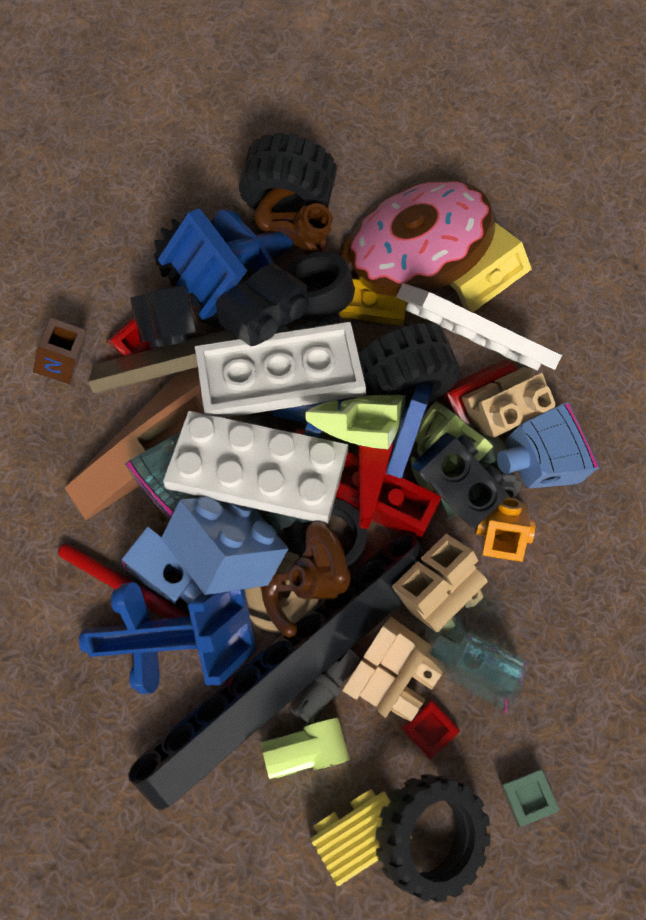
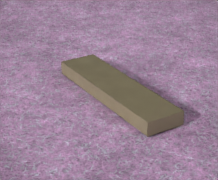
M223 330L189 339L187 342L162 346L93 365L88 383L93 393H99L196 368L198 365L195 346L238 340L240 338L229 330Z

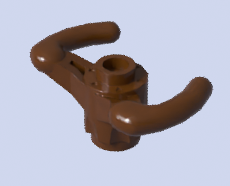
M273 188L259 202L254 214V221L261 230L266 232H282L306 255L314 252H327L326 237L332 231L333 216L326 206L314 203L309 206L304 205L299 212L272 213V208L277 202L285 197L296 194L281 188ZM351 236L344 240L340 256L347 260L348 266L351 262L349 256ZM320 280L318 282L328 283L331 280Z
M316 521L310 524L306 530V550L302 557L296 560L293 567L284 574H277L275 572L268 586L260 587L268 616L275 627L286 637L294 636L297 632V626L286 616L278 600L279 591H293L297 597L302 599L337 598L338 594L344 593L349 587L350 572L342 545L334 531L323 521ZM285 580H289L290 584H285Z

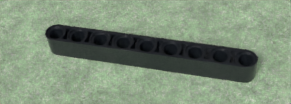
M408 533L391 540L350 575V584L344 593L338 594L337 598L321 600L295 623L297 632L294 636L286 637L282 634L133 763L128 774L129 781L154 808L162 810L179 800L403 603L392 586L417 561L424 565L421 557L426 553L413 534Z

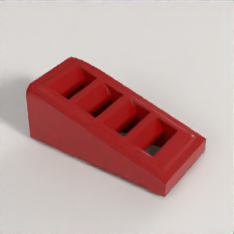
M391 444L389 449L372 448L362 445L358 447V526H360V529H369V525L372 523L393 444Z

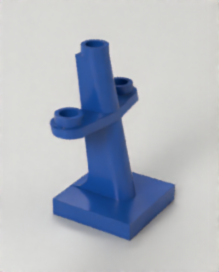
M199 208L188 212L158 258V261L162 266L171 262L181 276L176 285H186L187 294H195L204 306L199 312V316L204 320L217 312V301L228 290L239 283L247 272L246 268L251 266L253 273L266 265L274 264L272 259L283 255L287 249H290L293 245L292 240L282 232L271 231L255 235L242 222L240 215L229 209L220 210L216 213L214 218L215 229Z
M429 381L418 383L410 405L404 407L398 431L392 442L391 461L386 472L387 474L402 479L434 383ZM351 399L338 400V410H341V402ZM326 402L270 411L274 413L273 416L306 423L307 426L304 433L306 436L322 439L325 433L306 421V411Z
M134 582L124 583L113 591L111 604L113 610L116 613H120L125 624L83 629L79 636L80 649L82 652L88 653L89 657L133 654L134 666L130 671L129 681L131 687L140 694L154 693L158 688L160 677L158 651L198 649L205 685H221L257 650L244 589L209 595L202 593L188 604L190 616L151 621L138 584Z

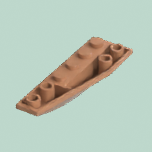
M198 367L176 374L65 487V490L85 520L90 519L140 486L136 481L138 477L126 465L128 462L132 461L146 482L151 479L148 475L149 471L155 475L168 468L169 460L171 461L176 447L172 438L177 444L188 411L205 414ZM250 414L228 417L225 419L240 422ZM140 455H141V457H142L144 463L146 464L147 468L149 469V471L146 469L145 465L143 464V462H142V460H141V458H140Z

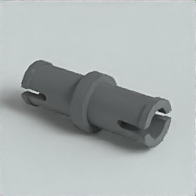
M349 649L313 681L290 711L307 726L314 724L313 722L332 698L337 699L342 693L339 688L361 662L359 656Z

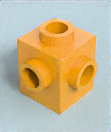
M507 497L476 527L475 534L482 536V555L523 562L527 543L532 544L534 539L536 521L530 519L527 503H521L515 498Z

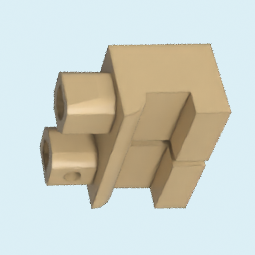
M522 367L495 380V383H489L462 396L473 429L476 432L491 437H496L555 408V401L550 388L546 384L543 373L532 376L530 369Z
M446 533L421 557L424 565L417 561L392 586L412 615L435 632L447 635L456 626L454 615L463 606L466 608L474 607L483 598L481 588L488 582L485 576L475 567L478 559L474 551Z
M390 617L381 628L342 691L356 700L360 696L373 704L385 718L392 711L398 716L412 721L425 698L408 688L407 684L413 677L432 690L446 667L428 653L432 645Z

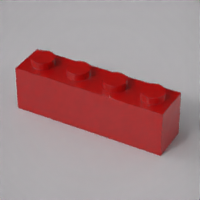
M297 428L295 433L304 435L305 431ZM348 452L335 498L345 500L358 509V456ZM385 473L373 521L401 535L413 534L421 543L436 513L441 496L404 478L401 479Z

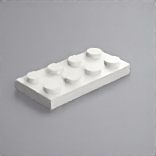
M403 283L397 294V298L408 303L406 311L430 320L451 332L462 335L483 347L494 350L538 371L541 364L555 370L562 355L428 291Z
M351 322L276 333L269 340L252 347L241 339L195 346L203 407L206 415L228 418L366 395V386Z
M188 411L163 481L165 489L314 522L323 521L328 524L346 461L348 444Z

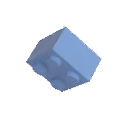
M208 497L180 499L162 535V540L204 595L268 586L289 549L279 538L276 530L262 518L255 508Z

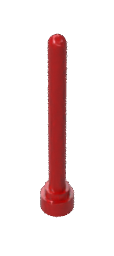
M65 543L58 548L60 558L113 589L119 588L124 583L134 582L70 544ZM138 584L146 607L165 619L190 616L186 611Z

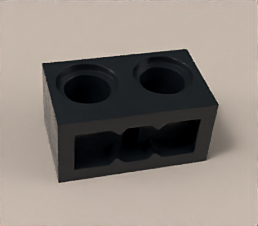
M445 432L411 466L465 523L475 529L509 496L500 486L505 480L489 463L483 467L475 459L474 456L478 453V450L465 436L461 435L456 438ZM455 453L457 456L455 468L449 472H443L441 468L443 459L447 455ZM482 482L483 492L481 496L475 500H469V489L474 484Z

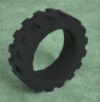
M423 774L421 779L410 778L404 782V788L401 790L397 788L390 795L389 798L392 801L388 807L384 806L381 810L379 817L383 819L381 827L376 828L375 839L379 841L380 847L376 849L377 858L385 866L382 868L385 876L394 881V885L424 901L431 899L435 902L447 901V896L455 898L464 892L463 887L466 884L471 886L478 877L475 874L478 868H483L487 856L484 855L485 848L490 846L491 835L487 833L486 827L490 825L489 817L482 810V807L485 805L481 798L472 794L473 790L465 784L432 774ZM438 801H446L453 811L456 822L454 843L449 855L440 866L429 872L419 873L413 864L410 853L412 831L417 819L427 807Z

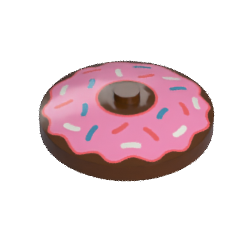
M434 180L410 186L379 203L360 222L350 243L349 256L351 264L359 280L368 289L378 294L397 297L403 283L428 292L435 291L465 275L485 255L495 233L494 214L484 193L466 182Z

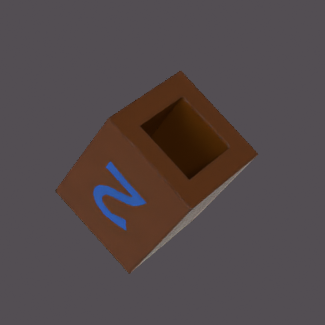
M49 318L37 348L33 372L70 385L82 353L87 330Z

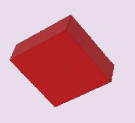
M433 700L422 708L412 721H408L401 728L429 761L461 732Z

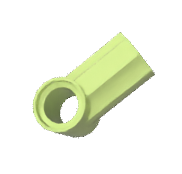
M339 718L314 723L304 727L301 732L261 742L269 779L280 778L312 767L313 770L330 767L331 764L337 765L350 760Z

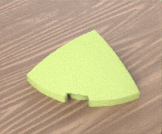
M406 395L355 397V399L341 402V410H338V400L329 401L306 411V421L344 441L372 448L389 449L402 419Z
M437 401L434 402L423 417L415 438V442L418 443L417 452L419 457L445 432L456 438L461 435L465 436L478 450V453L474 456L477 461L481 460L493 447L486 438L466 425L456 414ZM432 423V425H431V427L429 428L427 434L425 435V433H426V431H427L429 425ZM455 453L449 454L443 459L441 464L443 472H449L455 468L457 464ZM414 456L411 458V465L417 460ZM412 467V472L418 484L431 492L434 491L426 480Z

